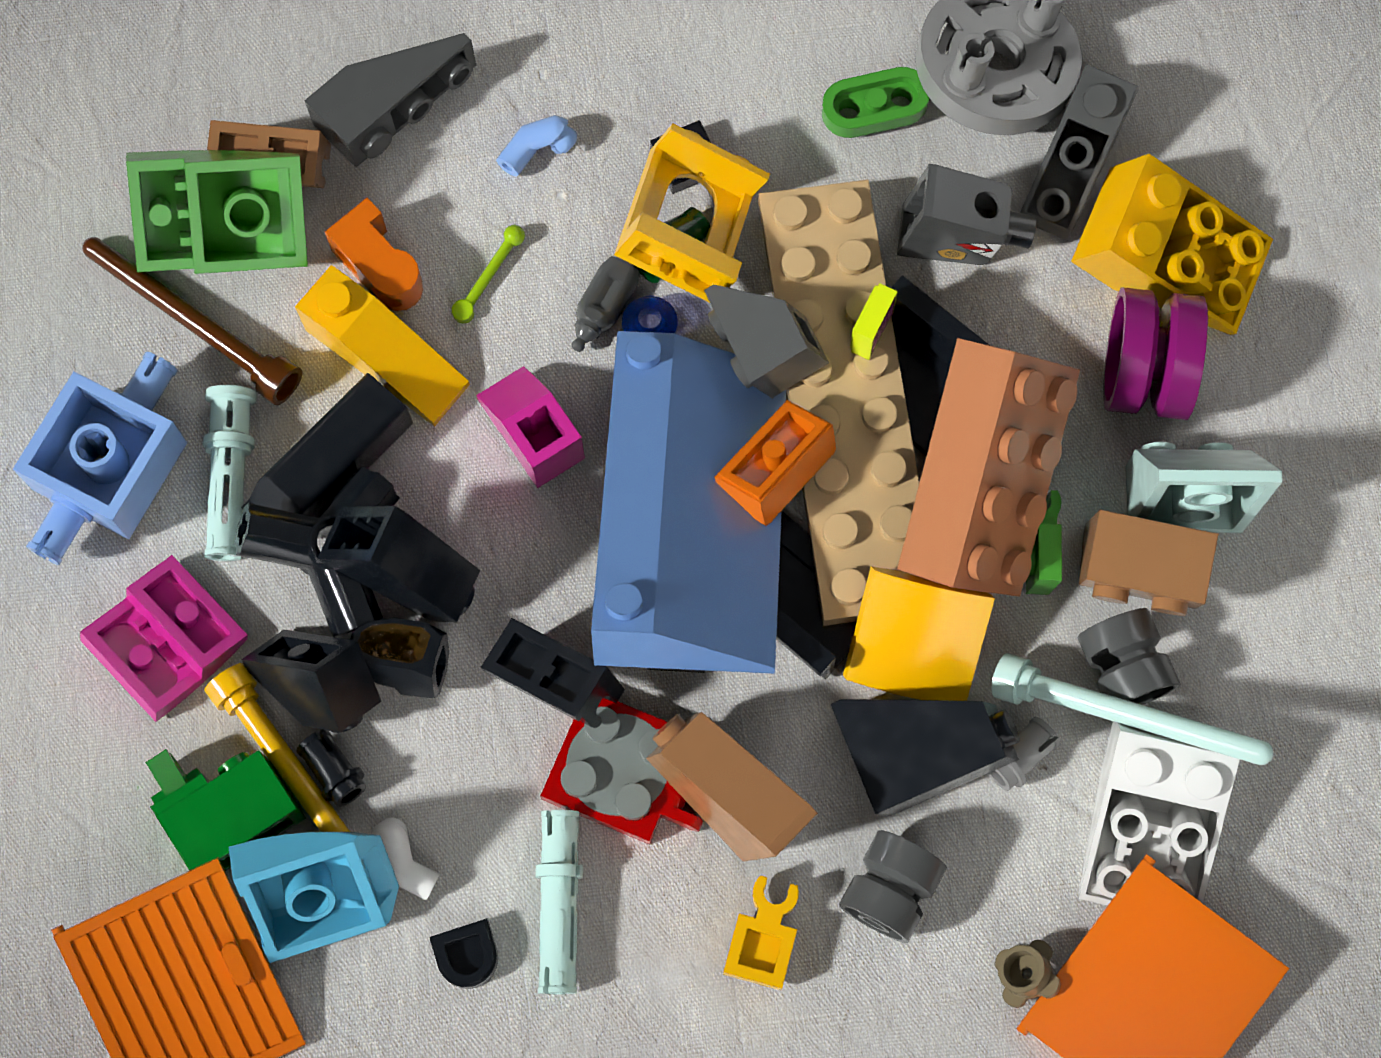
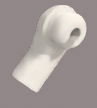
M393 817L382 820L372 829L371 834L381 836L399 887L426 901L439 877V873L413 861L408 829L401 820Z

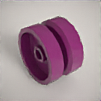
M1120 288L1112 313L1105 357L1103 380L1105 410L1137 414L1144 406L1150 390L1151 406L1156 416L1189 420L1198 398L1206 354L1208 310L1205 296L1172 293L1165 301L1159 316L1158 301L1152 290Z

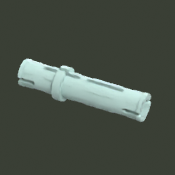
M545 810L541 811V864L536 865V878L541 879L538 994H577L578 879L583 878V865H578L577 851L579 811Z

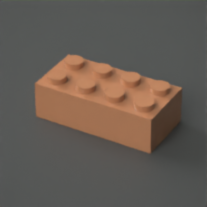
M957 338L897 570L952 588L1020 597L1023 584L1031 571V554L1037 531L1046 515V498L1053 471L1061 458V441L1069 411L1076 402L1077 381L1080 369Z

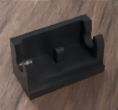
M511 618L481 666L484 672L592 728H597L602 723L601 717L596 715L601 700L605 698L617 703L625 691L608 667L594 666L593 659Z

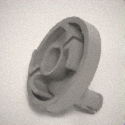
M939 0L925 19L915 52L917 74L928 97L949 118L967 128L987 134L1017 135L1036 130L1048 124L1061 113L1069 101L1078 82L1082 67V54L1078 37L1069 20L1060 11L1066 0ZM945 22H947L948 24L942 32L938 45H936L940 36V31ZM994 52L1006 56L1013 64L1014 69L1000 71L988 65L993 59ZM1053 52H1059L1061 56L1058 54H1053ZM1063 61V66L1060 71V77L1057 83L1054 84ZM1002 100H1008V101H1009V102H1002V103H994V102H993V101H1002Z

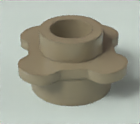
M1033 940L1029 946L1017 945L1010 949H1004L997 955L995 967L998 970L999 979L1005 987L1002 996L1004 1001L1011 1007L1021 1008L1029 999L1039 996L1051 999L1058 994L1061 981L1053 974L1050 963L1053 950L1045 941ZM1027 968L1032 969V976L1029 979H1024V970Z

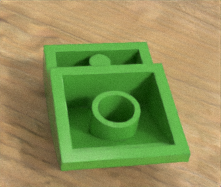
M236 150L126 153L137 272L194 269L195 274L308 267L299 154Z

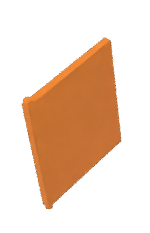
M1146 854L1057 972L1056 976L1061 981L1058 994L1051 999L1039 996L1016 1029L1024 1036L1028 1032L1032 1033L1063 1058H1223L1290 968L1153 867L1156 861Z
M219 857L67 929H64L63 925L51 929L54 935L53 938L111 1058H278L306 1044V1040Z

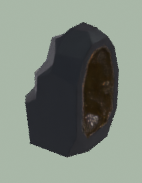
M389 618L370 621L358 627L351 634L350 640L358 641L373 681L376 684L395 688L401 695L435 699L440 694L446 677L449 659V644L446 632L426 622Z

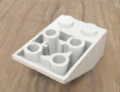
M1113 721L1101 768L1078 899L1108 905L1147 854L1156 861L1153 867L1203 903L1240 759Z

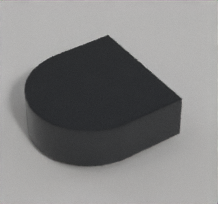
M487 918L429 937L438 969L442 976L452 985L462 989H473L484 985L494 975L498 966V951Z

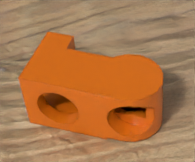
M367 197L325 231L331 251L373 296L390 310H407L416 305L423 293V283L418 264L413 256L406 251L394 249L383 237L387 232L383 215Z

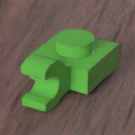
M1051 490L1046 498V515L1038 528L1033 546L1031 571L1026 580V594L1049 595L1062 582V526L1057 524L1062 501L1058 490Z

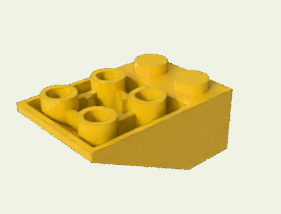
M1149 153L1109 168L1071 262L1118 292L1121 287L1152 290L1157 298L1159 308L1163 307L1165 301L1172 293L1205 296L1208 310V327L1229 335H1235L1273 238Z

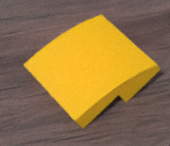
M871 566L843 672L844 678L867 687L919 700L967 701L995 598L988 592L952 588L903 571Z

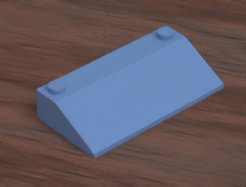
M617 331L591 626L594 666L775 674L781 512L769 525H763L755 520L716 483L715 476L785 403L786 390L771 398L754 386L746 388L731 366L730 359L736 356L734 353L675 333Z

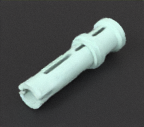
M216 385L205 390V400L210 403L209 433L203 436L202 445L206 453L210 454L211 457L207 501V544L204 557L215 561H237L241 559V556L236 555L235 538L237 525L243 512L241 507L244 505L245 457L251 454L255 446V439L249 435L251 405L257 402V393L255 390L244 386ZM231 411L233 412L232 427H227V414ZM225 458H231L230 465H225ZM227 482L229 483L228 521L226 524H223L224 483Z

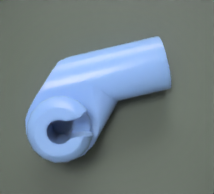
M556 115L525 124L517 131L497 157L496 162L505 172L517 177L536 151L549 145L556 154L568 152L577 141V133L567 125V119Z

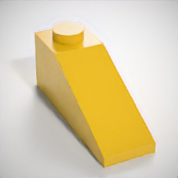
M330 265L295 306L302 324L309 334L364 375L366 373L371 374L403 404L434 427L470 385L469 380L382 302L333 265Z

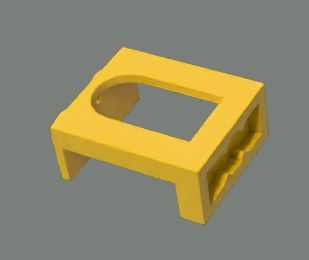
M672 123L650 149L614 255L709 302L704 291L713 284L730 288L737 281L742 262L733 258L752 197L768 181L770 173L751 164L746 158L733 155L706 141L696 132L685 130ZM677 178L696 180L712 196L714 214L704 243L657 219L668 186Z

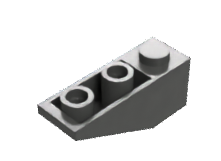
M465 33L345 66L304 100L313 125L355 167H358L367 158L373 159L379 156L390 145L392 137L408 123L415 124L422 120L432 108L435 100L449 88L451 90L457 89L469 79L473 68L477 66L472 40Z
M1086 64L1020 211L1023 214L1036 216V228L1066 241L1069 240L1139 90L1137 85Z

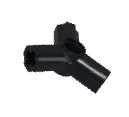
M362 466L318 518L248 503L244 506L242 516L237 525L235 538L236 555L300 568L310 576L332 636L337 637L348 634L370 621L383 619L372 589L317 560L320 554L317 545L318 535L328 536L341 507L394 506L400 497L396 494L394 485L379 472H373Z

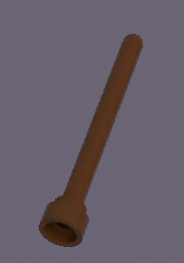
M90 237L84 241L82 250L86 257L250 373L251 382L256 385V392L276 406L281 405L297 389L303 372L301 368L282 355L277 357L271 354L263 356L147 272H137L136 264L99 238Z

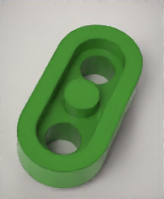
M909 67L891 68L842 79L833 83L826 90L823 97L822 119L825 126L833 134L843 138H855L916 123L926 113L929 97L921 85L917 70ZM899 96L905 97L910 101V104L898 106L893 103L892 99ZM845 108L855 110L858 115L854 118H845L839 112Z

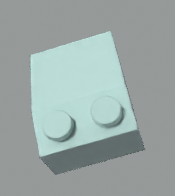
M1169 442L1148 443L1143 445L1141 449H1135L1125 466L1127 515L1212 533H1243L1281 485L1282 471L1252 450H1233V445L1228 443H1208L1201 445L1198 450L1176 449V445Z

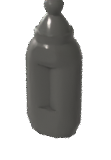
M611 256L600 265L577 305V321L575 323L577 339L571 344L575 351H583L585 343L598 339L601 333L608 331L617 322L639 282L640 272L631 263Z

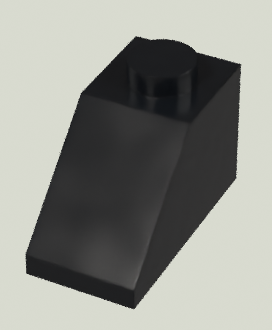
M282 630L241 659L247 671L303 726L328 730L333 733L345 732L359 725L363 720V715L381 702L359 643L356 640Z

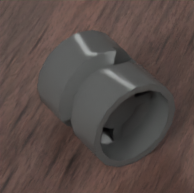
M1139 608L1110 617L1087 628L1077 637L1089 667L1101 670L1102 675L1096 683L1100 693L1144 705L1171 693L1181 685L1169 656L1157 652L1155 648L1161 637L1147 608Z
M878 830L863 858V863L868 870L867 873L864 875H854L839 903V907L869 928L896 941L908 943L923 916V912L918 905L919 900L932 898L947 866L939 858L919 845L894 833Z

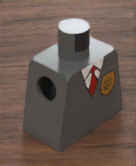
M929 163L902 205L897 255L984 265L991 260L1002 244L1029 249L1035 236L1036 216L1010 211L1012 188L1006 183Z

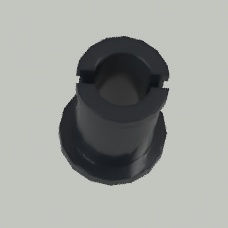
M321 729L318 735L314 732L299 744L296 752L305 760L324 789L321 795L326 801H333L337 807H342L357 799L365 791L366 785L362 781L365 775L360 767L353 768L328 730Z

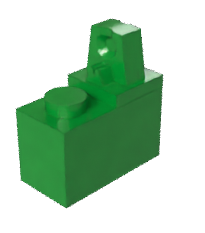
M167 749L145 762L162 789L151 797L154 804L150 808L189 870L219 857L224 870L227 871L231 868L228 847L256 839L282 835L306 819L272 763L260 750L251 755L248 752H242L231 757L218 768L219 776L212 781L206 778L197 767L185 774L175 757Z

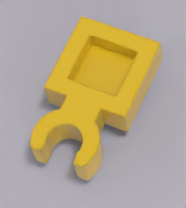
M760 875L754 884L752 894L753 903L758 910L757 916L754 918L739 913L723 975L781 991L797 929L783 926L781 921L782 917L790 914L797 904L799 895L798 885L790 884L786 900L780 904H772L764 896L767 877Z

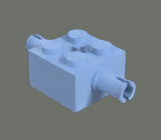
M145 352L143 360L122 393L114 392L73 371L13 468L17 475L33 491L49 498L53 503L34 537L26 545L30 551L43 559L48 557L51 563L60 565L64 554L83 523H91V521L130 539L187 445L186 440L173 421L152 411L172 377L178 372L175 366L162 357L156 361L157 356L155 354ZM98 455H101V456L104 457V458H102V459H101V458H98L97 460H95Z

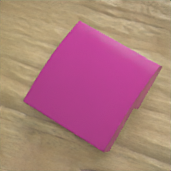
M173 555L126 588V598L80 631V641L155 722L169 713L203 684L248 638V634Z

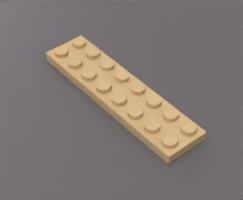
M869 180L758 194L773 298L785 300L806 316L829 361L827 365L787 389L789 401L833 424L836 451L802 488L823 626L857 622L871 566L897 570L919 487L892 317L870 360L852 353V348H850L853 327L872 290L879 283L886 286Z

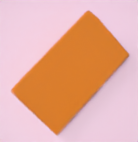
M786 400L717 473L715 481L755 520L767 526L836 451L833 424Z

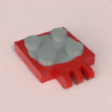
M605 698L601 700L596 711V715L600 716L602 721L599 727L592 728L581 721L573 720L542 790L541 800L565 810L579 811V816L649 845L661 818L689 830L700 831L704 820L695 814L683 811L687 802L646 759L658 747L652 739L653 736L667 721L621 702L614 703Z

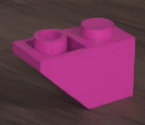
M524 366L476 395L477 400L537 489L585 459L581 435L553 394Z

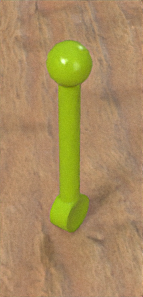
M514 224L505 229L503 234L504 242L467 297L453 304L452 315L458 323L466 324L474 318L475 310L473 306L512 248L523 243L525 232L520 226Z

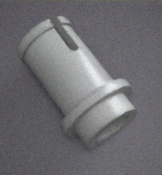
M1038 717L1032 718L1029 724L1018 733L1020 742L1013 746L1019 760L988 773L991 779L1006 791H1009L1013 786L1021 788L1027 782L1025 775L1061 744L1059 737L1054 736L1052 739H1049L1056 733L1044 720Z

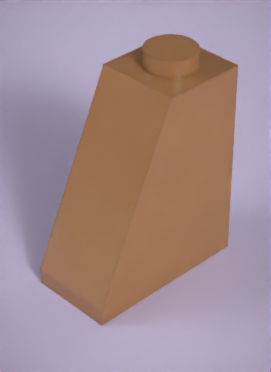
M702 712L687 717L685 720L679 714L675 715L652 738L658 747L646 759L743 862L776 857L818 814L809 803Z

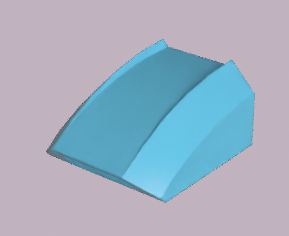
M306 832L261 838L228 847L234 884L240 897L244 896L260 933L262 948L269 963L384 927L391 921L399 884L380 835L358 832Z

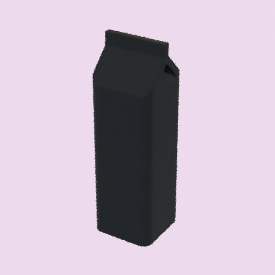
M366 373L259 479L249 500L241 507L242 510L245 505L251 503L318 518L360 467L364 466L368 469L413 424L407 407L371 374Z

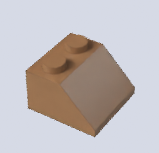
M1099 510L1085 524L1079 585L1094 588L1092 597L1099 600L1127 604L1129 596L1152 600L1151 610L1170 615L1186 616L1188 608L1197 609L1206 603L1219 534Z

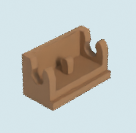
M210 120L207 150L299 154L302 186L323 189L326 180L322 176L323 159H330L331 144L323 133L318 130Z

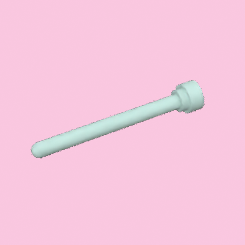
M1006 653L999 660L993 675V697L1018 705L1023 700L1031 702L1034 698L1257 765H1265L1273 758V748L1266 741L1041 675V670L1033 667L1032 661L1027 658Z

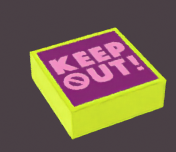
M881 283L878 286L875 285L853 327L850 344L852 353L870 360L893 315L898 291Z

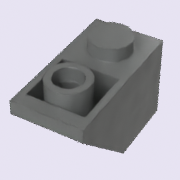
M714 284L704 290L713 308L708 313L710 323L723 341H729L736 355L730 359L731 366L746 388L754 386L767 396L774 398L829 363L806 316L785 300Z

